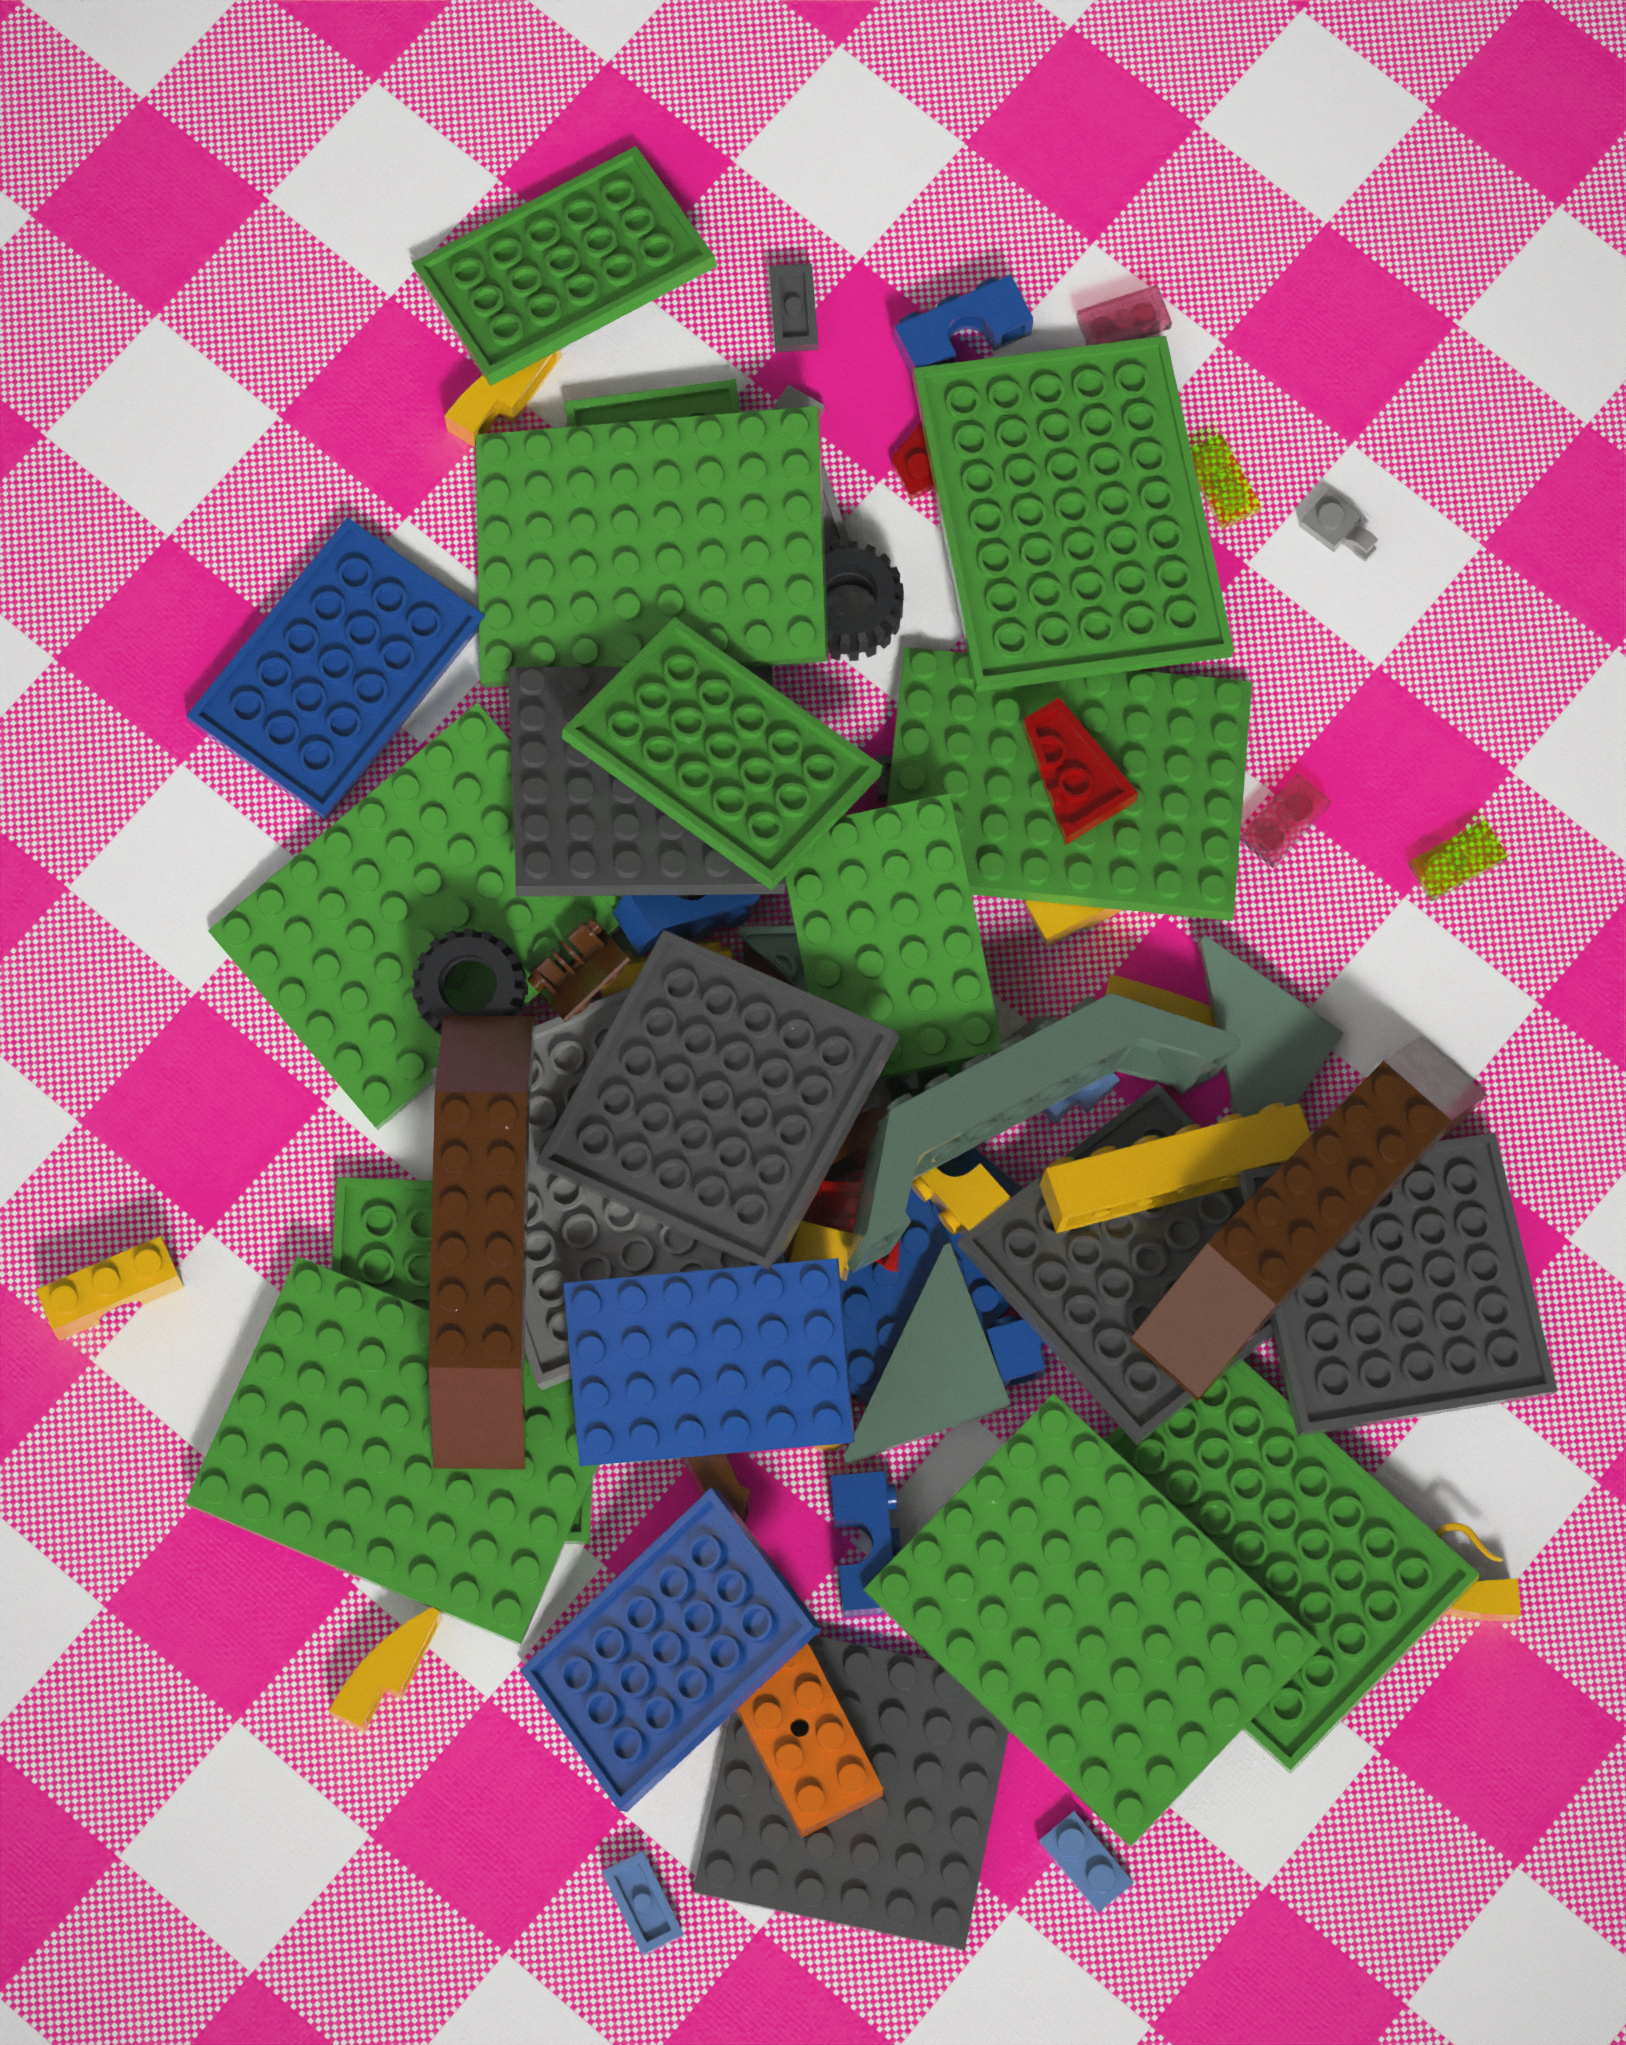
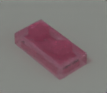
M1158 285L1077 310L1076 319L1087 346L1141 339L1169 330L1172 326L1170 315Z
M1297 773L1241 835L1240 841L1269 866L1274 868L1328 809L1332 800Z

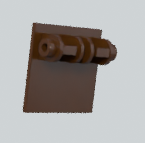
M592 917L585 923L581 920L566 935L581 951L579 954L563 939L559 941L574 957L572 961L568 963L552 948L549 952L564 968L561 970L545 955L530 969L532 974L527 978L529 983L538 992L542 993L565 1023L573 1015L583 1012L589 1006L592 997L605 984L615 981L623 972L624 966L630 961L610 935Z

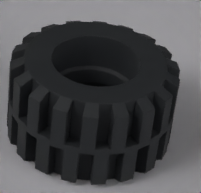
M849 541L848 548H841L840 543L835 542L830 544V552L825 553L826 595L838 586L856 585L869 592L875 601L868 612L854 618L837 616L827 608L828 650L831 651V659L840 661L841 654H849V661H859V653L862 652L866 653L867 658L876 655L877 646L880 645L885 649L891 643V634L896 635L900 628L904 600L903 583H900V573L896 566L890 567L891 559L885 553L877 557L876 547L869 544L863 550L858 549V541Z
M464 928V932L458 933L452 930L445 933V938L439 941L437 938L429 944L431 948L426 953L422 952L419 956V966L417 970H413L412 975L414 981V988H412L413 998L417 1003L418 1007L416 1008L420 1015L439 1035L442 1032L443 1015L518 1016L519 1013L523 1014L526 1006L524 1002L525 995H528V984L525 978L527 975L524 967L509 945L502 939L496 938L492 933L484 930L483 932H477L474 928ZM472 961L483 963L491 969L496 979V991L492 1000L484 1008L475 1012L464 1013L454 1009L448 1003L444 993V986L448 975L460 964Z

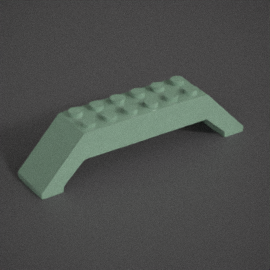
M1113 993L1097 1001L1093 996H1090L1071 1009L1072 1014L1060 1020L1055 1015L1040 1023L1035 1028L1036 1033L1023 1039L1019 1034L1010 1038L998 1048L999 1052L993 1056L986 1058L984 1054H980L972 1058L962 1066V1072L951 1078L947 1073L936 1077L924 1087L926 1091L915 1097H912L910 1093L900 1096L888 1105L887 1109L889 1112L877 1123L878 1130L869 1143L847 1259L848 1267L854 1273L892 1251L911 1222L905 1210L914 1179L1116 1071L1173 1086L1182 1096L1215 1078L1241 1045L1240 1040L1234 1033Z

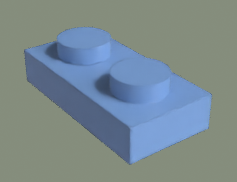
M1075 1811L1038 1842L1097 1914L1134 1883Z
M643 1851L601 1871L642 1957L684 1936Z

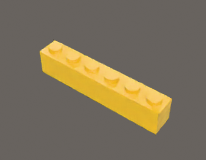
M1275 1103L1264 1107L1258 1114L1243 1117L1239 1113L1228 1115L1212 1126L1201 1128L1199 1124L1189 1125L1179 1129L1173 1136L1161 1139L1157 1135L1146 1136L1135 1141L1133 1146L1118 1150L1115 1146L1103 1147L1094 1151L1091 1157L1074 1160L1073 1157L1060 1158L1050 1163L1048 1168L1045 1169L1039 1185L1055 1231L1060 1233L1240 1186L1238 1175L1243 1170L1283 1165L1311 1136L1300 1103L1286 1107L1284 1103Z

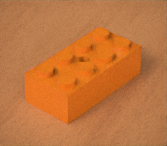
M807 1643L736 1710L800 1838L883 1796L884 1791L814 1653ZM805 1722L808 1724L809 1730L806 1735L797 1737L791 1732V1724Z

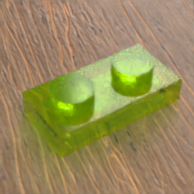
M1222 433L1191 447L1199 489L1221 530L1260 513L1261 504Z
M1483 820L1409 862L1408 867L1430 902H1433L1504 863L1508 855L1487 821Z

